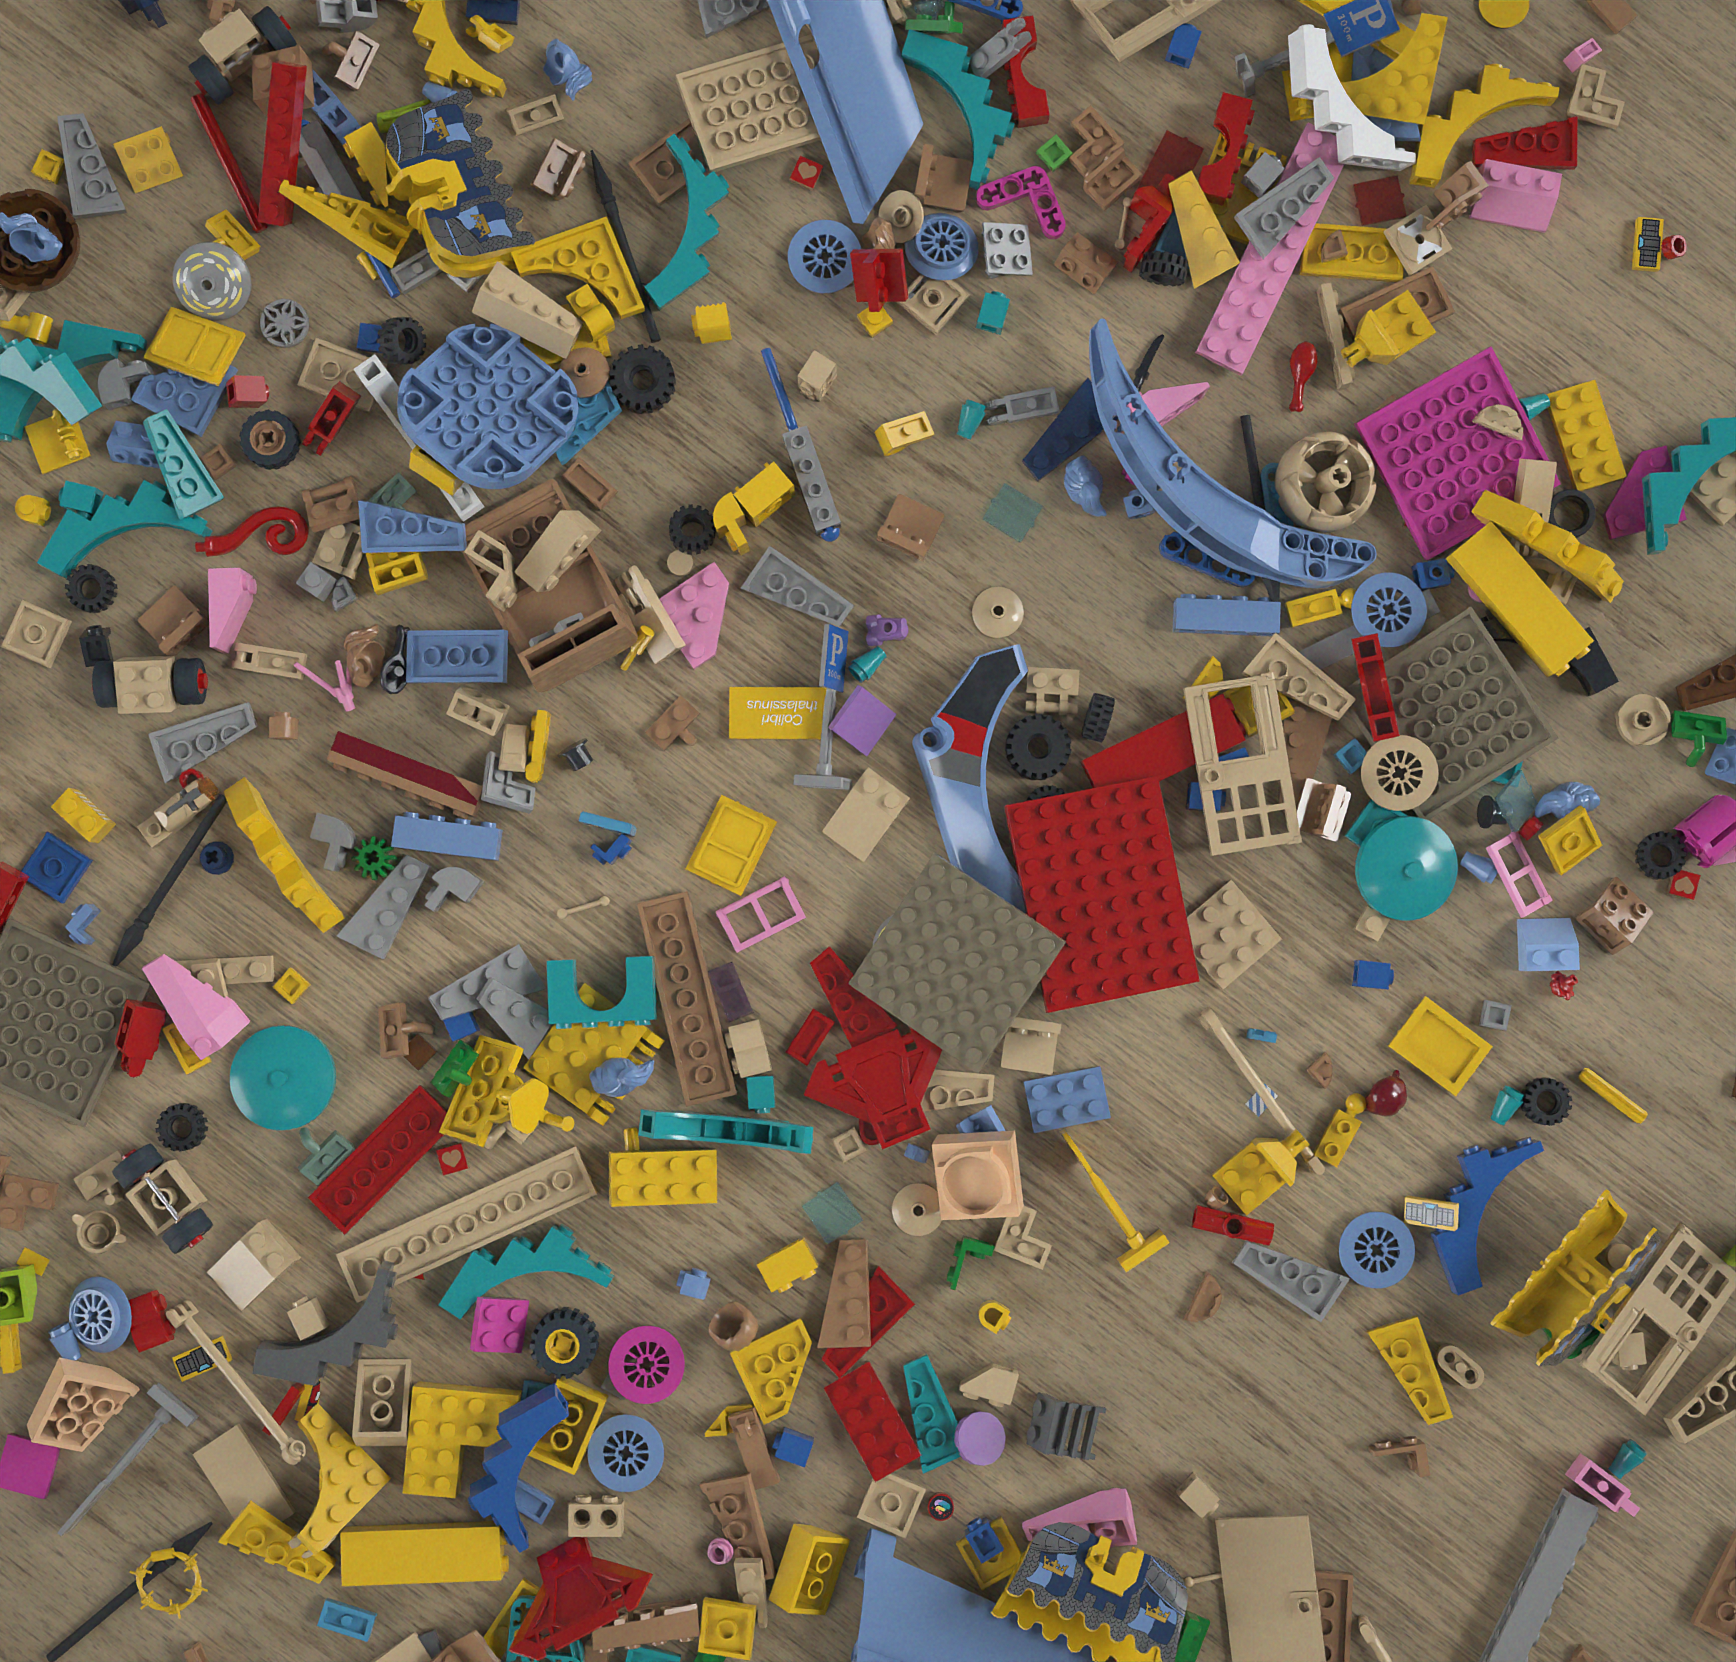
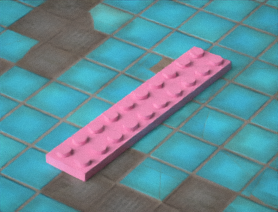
M1309 122L1305 125L1276 186L1319 157L1327 166L1334 179L1264 260L1249 241L1240 259V263L1237 265L1195 352L1240 376L1243 374L1344 166V164L1338 163L1336 136L1326 131L1315 130V125Z

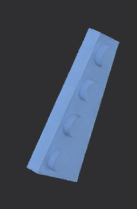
M364 500L358 501L362 553L465 551L467 548L465 523Z

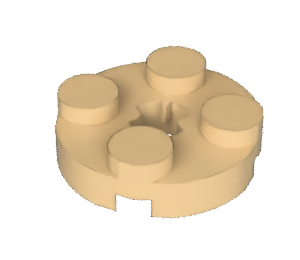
M1638 694L1626 699L1615 713L1618 732L1632 746H1648L1662 740L1667 733L1668 723H1670L1671 719L1666 704L1661 699L1648 694ZM1640 713L1642 716L1647 715L1649 717V721H1646L1648 726L1644 727L1642 724H1638L1637 719H1639L1638 715Z

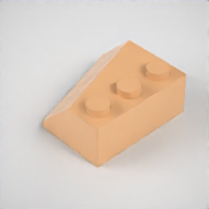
M59 1357L27 1423L31 1442L83 1452L104 1429L103 1425L112 1415H117L123 1409L122 1405L130 1396L134 1397L137 1394L139 1387L110 1368Z

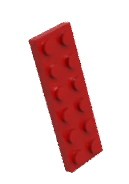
M419 1085L308 1199L344 1235L347 1234L444 1136L439 1131L447 1110L422 1085Z

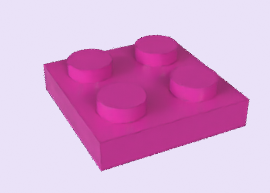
M477 1297L470 1350L474 1352L522 1353L529 1300Z

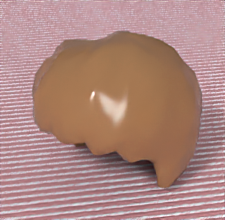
M732 1301L715 1313V1316L708 1325L710 1336L720 1347L728 1351H740L744 1347H748L752 1339L755 1338L758 1322L747 1307Z

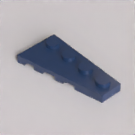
M1089 378L1085 380L1022 461L1038 482L1104 431L1095 402L1092 382ZM1115 416L1113 420L1118 421V416Z

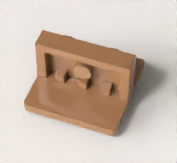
M1305 778L1296 805L1300 831L1330 841H1338L1351 793L1345 791L1346 787L1338 784H1325Z

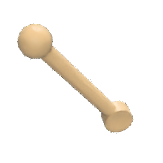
M1130 197L1123 199L1124 211L1119 238L1115 242L1117 250H1122L1125 246L1123 239L1129 207L1132 201Z
M602 896L600 900L567 910L562 908L557 911V916L564 919L568 914L599 905L607 906L610 900L607 896Z
M1222 1572L1197 1578L1186 1577L1184 1583L1186 1587L1190 1588L1195 1583L1222 1578Z

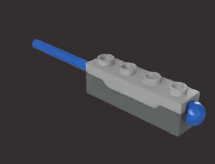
M302 119L298 158L303 157L307 165L304 166V169L311 181L317 180L320 186L316 188L317 192L330 195L332 192L364 201L319 121L316 119L310 123ZM366 252L391 298L398 297L400 291L384 263Z
M765 348L761 350V354L789 432L782 434L783 442L816 535L821 536L823 540L827 542L835 541L840 534L841 521L807 425L798 428L771 348Z

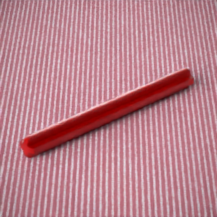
M202 93L192 96L191 102L253 230L256 233L265 231L268 226L266 223L258 222L259 207L205 96Z

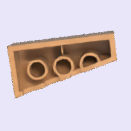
M693 1597L641 1604L630 1612L627 1611L626 1607L618 1610L619 1618L591 1632L593 1650H598L599 1653L612 1652L615 1647L625 1646V1649H636L644 1643L659 1646L666 1644L667 1640L678 1639L679 1642L692 1641L695 1636H700L697 1602Z

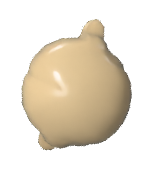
M95 1210L89 1212L84 1217L78 1214L72 1215V1221L77 1227L78 1242L84 1250L90 1253L102 1254L110 1250L114 1245L126 1241V1236L120 1234L118 1220L106 1211Z

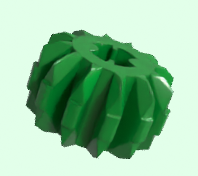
M371 836L370 844L366 839H362L361 844L363 848L357 846L353 848L355 852L359 853V856L351 857L352 861H359L354 870L361 871L363 869L361 873L362 878H367L370 875L371 879L375 881L378 879V873L383 878H386L388 875L385 868L389 870H394L395 868L389 864V860H397V856L389 855L394 850V847H391V845L385 847L387 840L384 838L378 842L376 836ZM378 853L376 857H379V861L370 864L372 861L369 859L370 854Z

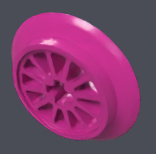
M640 1326L623 1334L614 1344L608 1362L610 1379L616 1390L626 1399L640 1404L656 1403L671 1395L679 1386L685 1368L684 1354L679 1342L669 1332L655 1326ZM640 1342H646L644 1354L638 1345ZM649 1342H654L656 1346L651 1354H649ZM634 1345L638 1350L639 1357L629 1352ZM662 1347L665 1353L654 1358L658 1349ZM626 1354L635 1358L636 1362H624ZM665 1356L668 1357L667 1364L657 1363L658 1360L664 1358ZM644 1357H647L649 1361H653V1365L649 1367L650 1371L645 1372L644 1368H639V1364L643 1363ZM625 1365L636 1366L627 1373L624 1372ZM668 1367L667 1373L664 1375L656 1368ZM638 1372L633 1382H630L627 1376ZM654 1372L663 1377L659 1383L656 1382L653 1376ZM641 1375H643V1387L636 1386ZM648 1375H650L654 1386L647 1387Z

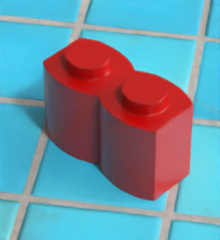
M154 1290L128 1300L132 1316L131 1334L139 1353L174 1340L176 1329L166 1317L165 1309L167 1308V1302L163 1294H159L158 1290Z

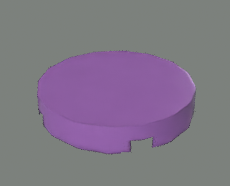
M978 1411L960 1420L955 1430L954 1441L963 1460L972 1465L985 1466L993 1463L1001 1456L1005 1447L1006 1436L998 1418L990 1413Z

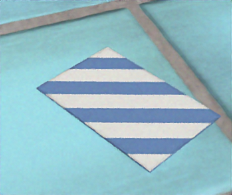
M1264 1084L1270 1092V1094L1272 1095V1097L1276 1099L1278 1095H1276L1266 1084ZM1257 1092L1246 1103L1258 1117L1267 1108Z

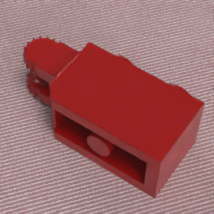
M340 381L334 385L308 427L309 432L302 444L307 447L314 440L315 434L323 438L316 451L321 456L329 443L337 437L361 395Z
M126 999L114 1044L123 1053L121 1069L127 1072L130 1077H140L146 1060H152L154 1052L158 1050V1037L161 1027L164 1026L166 1021V1010L157 1003Z

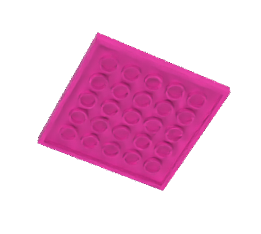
M1492 346L1485 348L1354 423L1424 560L1433 558L1475 534L1486 525L1481 523L1471 512L1484 490L1514 501L1519 459L1549 461ZM1498 404L1508 406L1517 412V416L1521 421V427L1524 429L1522 440L1513 439L1472 421L1476 414L1485 407ZM1556 473L1553 488L1561 484Z

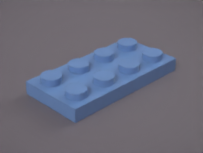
M407 631L406 682L507 683L508 631Z

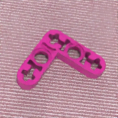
M1033 166L987 183L978 189L976 203L982 210L986 211L1029 196L1043 234L1048 239L1053 240L1063 235L1066 226L1065 219L1047 173L1043 168ZM1032 174H1035L1036 177H1041L1038 185L1032 181L1027 183L1026 190H1023V182L1030 181ZM1009 182L1017 184L1019 191L1016 194L1010 195L1006 193L1004 186ZM996 187H1000V195L1003 199H1000L999 194L992 197L990 203L986 199L982 200L984 192H987L988 195H993L997 193ZM1048 197L1052 202L1051 207L1048 209L1040 208L1037 204L1038 199ZM1053 213L1052 219L1054 224H1060L1057 232H1054L1053 229H1048L1050 225L1048 215Z

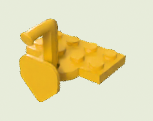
M479 1035L474 1047L479 1056L467 1072L472 1078V1083L469 1086L459 1083L439 1132L484 1147L493 1123H504L511 1120L512 1127L525 1134L534 1131L538 1121L562 1128L566 1132L571 1131L575 1123L574 1119L570 1116L563 1117L544 1110L549 1096L546 1084L534 1078L523 1083L522 1079L514 1074L524 1051L523 1048Z

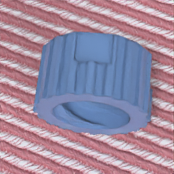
M908 1143L904 1156L921 1163H926L930 1151Z

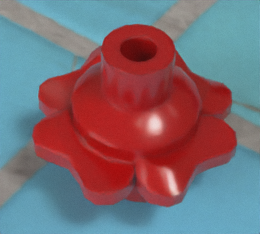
M1556 971L1555 974L1551 975L1550 987L1552 993L1559 998L1564 997L1565 1000H1570L1574 996L1573 986L1578 983L1577 977L1573 974L1567 977L1560 971Z

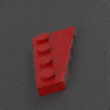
M1578 116L1564 121L1548 122L1537 127L1521 128L1519 131L1510 133L1504 132L1477 138L1473 141L1472 163L1475 167H1481L1484 161L1488 159L1535 169L1575 170L1577 167Z
M880 1266L877 1267L869 1281L871 1347L828 1348L822 1357L824 1363L838 1378H841L915 1305L910 1297Z

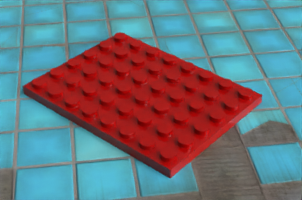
M1158 776L1004 806L1026 915L1066 941L1040 981L1046 1013L1200 982Z

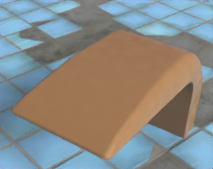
M552 479L466 524V546L468 547L477 531L480 530L503 544L515 558L514 566L516 570L560 510L572 511L558 483ZM481 540L478 542V544L473 550L477 554H479L484 547V544ZM591 544L585 548L572 565L558 578L559 581L552 590L537 592L515 573L518 591L516 592V601L510 608L507 607L503 612L495 607L487 598L503 630L508 631V639L537 692H546L556 688L628 649L638 640L633 623ZM490 549L484 558L504 570L503 556ZM462 551L486 596L497 577L474 564L467 554ZM580 612L583 615L584 619L530 647L528 642L532 638L553 630L559 621Z

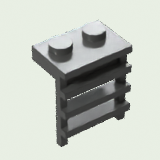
M1038 1392L1036 1401L1033 1404V1416L1027 1431L1026 1444L1047 1455L1055 1454L1061 1457L1069 1456L1071 1458L1095 1460L1096 1455L1091 1453L1099 1413H1106V1408L1061 1401L1047 1393ZM1073 1409H1076L1070 1439L1066 1450L1064 1449L1071 1421V1416ZM1086 1411H1089L1081 1450L1077 1451Z

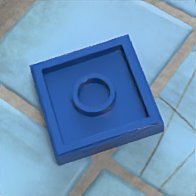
M47 832L21 872L29 876L28 882L64 904L93 860L53 833Z

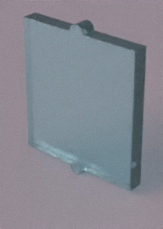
M1004 483L996 498L991 499L992 504L982 520L1021 543L1030 527H1034V521L1043 506Z
M1517 770L1495 797L1502 811V817L1506 819L1512 832H1516L1538 804L1531 790L1532 786L1528 784L1522 770Z
M838 1182L823 1192L818 1191L816 1197L802 1205L827 1244L842 1234L847 1235L849 1229L863 1221Z

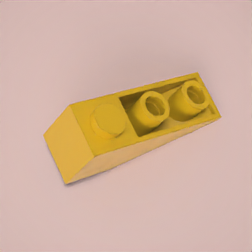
M372 122L346 135L344 137L346 143L342 146L350 159L355 157L359 167L356 170L362 181H369L373 188L369 193L376 205L382 204L385 209L388 207V193L385 188L387 186L385 145Z

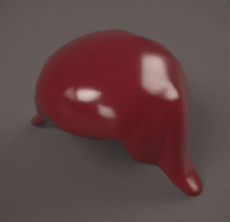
M1395 1070L1392 1076L1389 1075L1373 1085L1369 1096L1365 1098L1366 1109L1364 1111H1369L1375 1115L1391 1117L1405 1106L1407 1091L1404 1081L1399 1077V1070Z

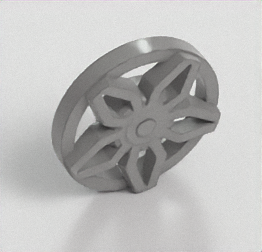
M279 299L264 308L260 318V328L264 337L271 344L281 348L296 346L306 337L309 330V317L304 308L297 302L290 299ZM279 305H284L282 307V313H280L278 309H275V307ZM291 305L290 313H286L287 308ZM296 308L301 311L303 318L294 316ZM270 311L277 313V316L273 318L269 314ZM268 317V319L274 323H270L266 327V318ZM296 321L304 322L302 324L296 325ZM272 328H276L275 332L268 333ZM303 329L301 334L295 339L293 331ZM281 333V338L284 342L275 341L272 337L279 336ZM290 334V342L285 335Z

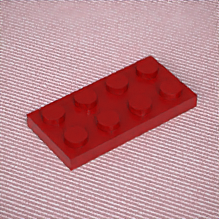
M870 1361L824 1387L826 1394L875 1483L922 1456Z

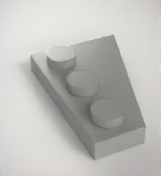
M490 977L476 999L517 1046L524 1049L523 1054L530 1059L551 1025L549 1024L548 1009Z

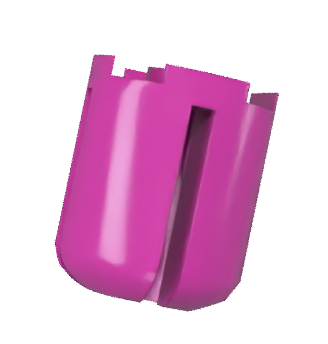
M1721 794L1712 796L1673 828L1677 831L1674 837L1678 836L1680 838L1679 842L1685 845L1684 852H1690L1701 861L1697 864L1698 866L1709 868L1736 846V800L1729 796Z

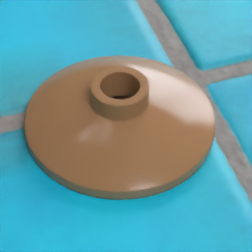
M584 347L571 351L567 359L563 358L559 369L563 370L573 382L578 398H588L598 394L609 380L610 369L606 358L599 351L592 348ZM581 366L586 367V370L583 373L578 372V369Z

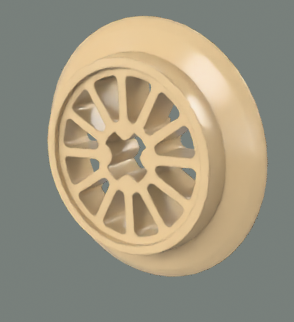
M1400 735L1399 737L1380 740L1369 749L1362 762L1361 780L1368 796L1378 805L1395 811L1409 810L1424 803L1433 793L1438 781V764L1434 754L1426 744L1414 737ZM1397 750L1405 751L1401 762L1398 761ZM1408 752L1415 755L1410 762L1405 764ZM1394 753L1395 764L1386 757V754ZM1385 758L1391 767L1379 765L1380 760ZM1417 759L1420 761V767L1409 769V766ZM1394 767L1406 768L1407 772L1404 773L1405 778L1403 780H1400L1398 777H1392V774L1395 772ZM1377 768L1389 771L1388 774L1376 775ZM1422 770V777L1410 775V772ZM1390 777L1385 784L1380 786L1378 779ZM1408 778L1419 780V785L1415 788L1408 781ZM1394 781L1391 793L1386 792L1384 788ZM1404 782L1413 789L1412 792L1405 793ZM1398 783L1401 785L1402 795H1394Z

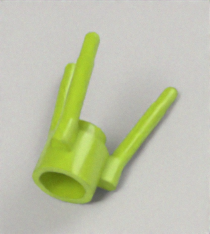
M425 99L396 109L378 112L377 124L380 133H388L390 126L400 116L423 107L431 101Z

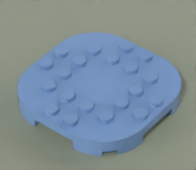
M469 324L449 333L443 345L415 370L411 367L401 381L397 401L398 418L408 437L456 477L470 485L484 489L509 488L531 476L569 439L574 430L579 409L576 388L567 374L561 369L556 372L520 343L521 336L495 324H490V327H475V324Z

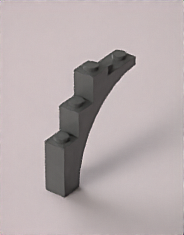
M385 1260L382 1262L377 1270L373 1288L364 1305L341 1326L323 1335L301 1341L263 1340L256 1349L253 1374L315 1386L321 1377L324 1378L328 1363L350 1367L355 1359L360 1358L363 1344L386 1348L391 1340H395L398 1331V1324H394L396 1314L389 1313L392 1297H388L390 1287L393 1288L396 1281L397 1272H393L394 1262Z

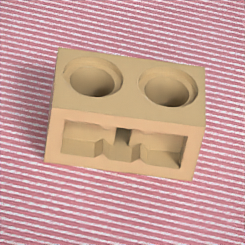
M814 350L797 376L798 386L801 389L800 393L811 401L815 398L821 402L837 377L836 363Z
M462 684L456 690L446 714L494 736L501 729L510 706Z
M577 1495L575 1499H571L568 1510V1537L622 1536L624 1532V1499H618L617 1495H603L602 1499H591V1495ZM580 1509L588 1511L590 1519L580 1520L577 1516V1511ZM607 1509L613 1510L616 1514V1519L612 1521L605 1519L603 1511Z

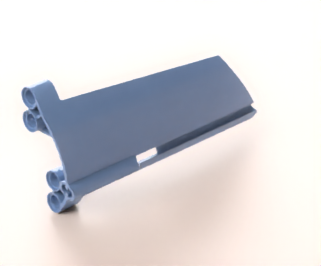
M767 0L852 221L863 224L923 126L884 0ZM805 24L809 25L820 53L819 61L813 69L809 68L798 40L799 32Z
M873 1528L869 1529L865 1538L863 1553L859 1556L854 1570V1577L862 1579L864 1588L858 1640L851 1654V1662H1094L1091 1657L1092 1649L1088 1645L1083 1646L1077 1653L1071 1652L1067 1647V1637L1064 1634H1059L1054 1641H1047L1042 1635V1625L1040 1623H1034L1031 1629L1023 1630L1017 1623V1613L1011 1611L1005 1618H997L991 1613L996 1603L894 1558L896 1537Z

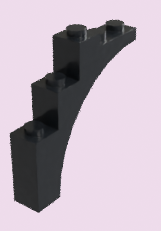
M1487 609L1485 611L1487 616L1480 620L1495 642L1518 644L1491 611ZM1588 627L1584 630L1594 640L1587 646L1590 651L1579 660L1574 657L1569 661L1570 668L1567 670L1579 681L1587 695L1591 696L1618 683L1619 680L1591 628Z

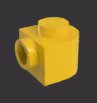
M24 495L16 501L15 512L22 520L44 527L45 521L49 519L51 514L50 502L44 498Z
M987 1300L979 1307L978 1316L981 1324L995 1334L998 1333L999 1329L1004 1331L1011 1320L1009 1308L998 1301Z

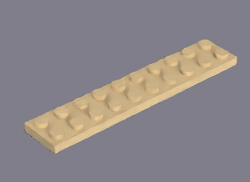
M575 1146L336 1254L353 1296L358 1303L367 1299L373 1288L377 1270L384 1260L394 1262L393 1272H397L395 1286L598 1194V1191L578 1146Z

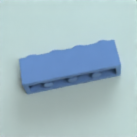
M1181 594L1180 598L1175 599L1173 605V632L1273 636L1275 633H1280L1281 602H1271L1269 597H1260L1258 601H1248L1246 596H1233L1232 600H1222L1220 595H1207L1206 599H1196L1195 594Z
M404 812L403 816L395 815L391 847L499 861L503 830L496 828V823L481 822L480 826L470 825L471 820L455 818V823L444 822L445 817L429 815V820L419 819V814Z

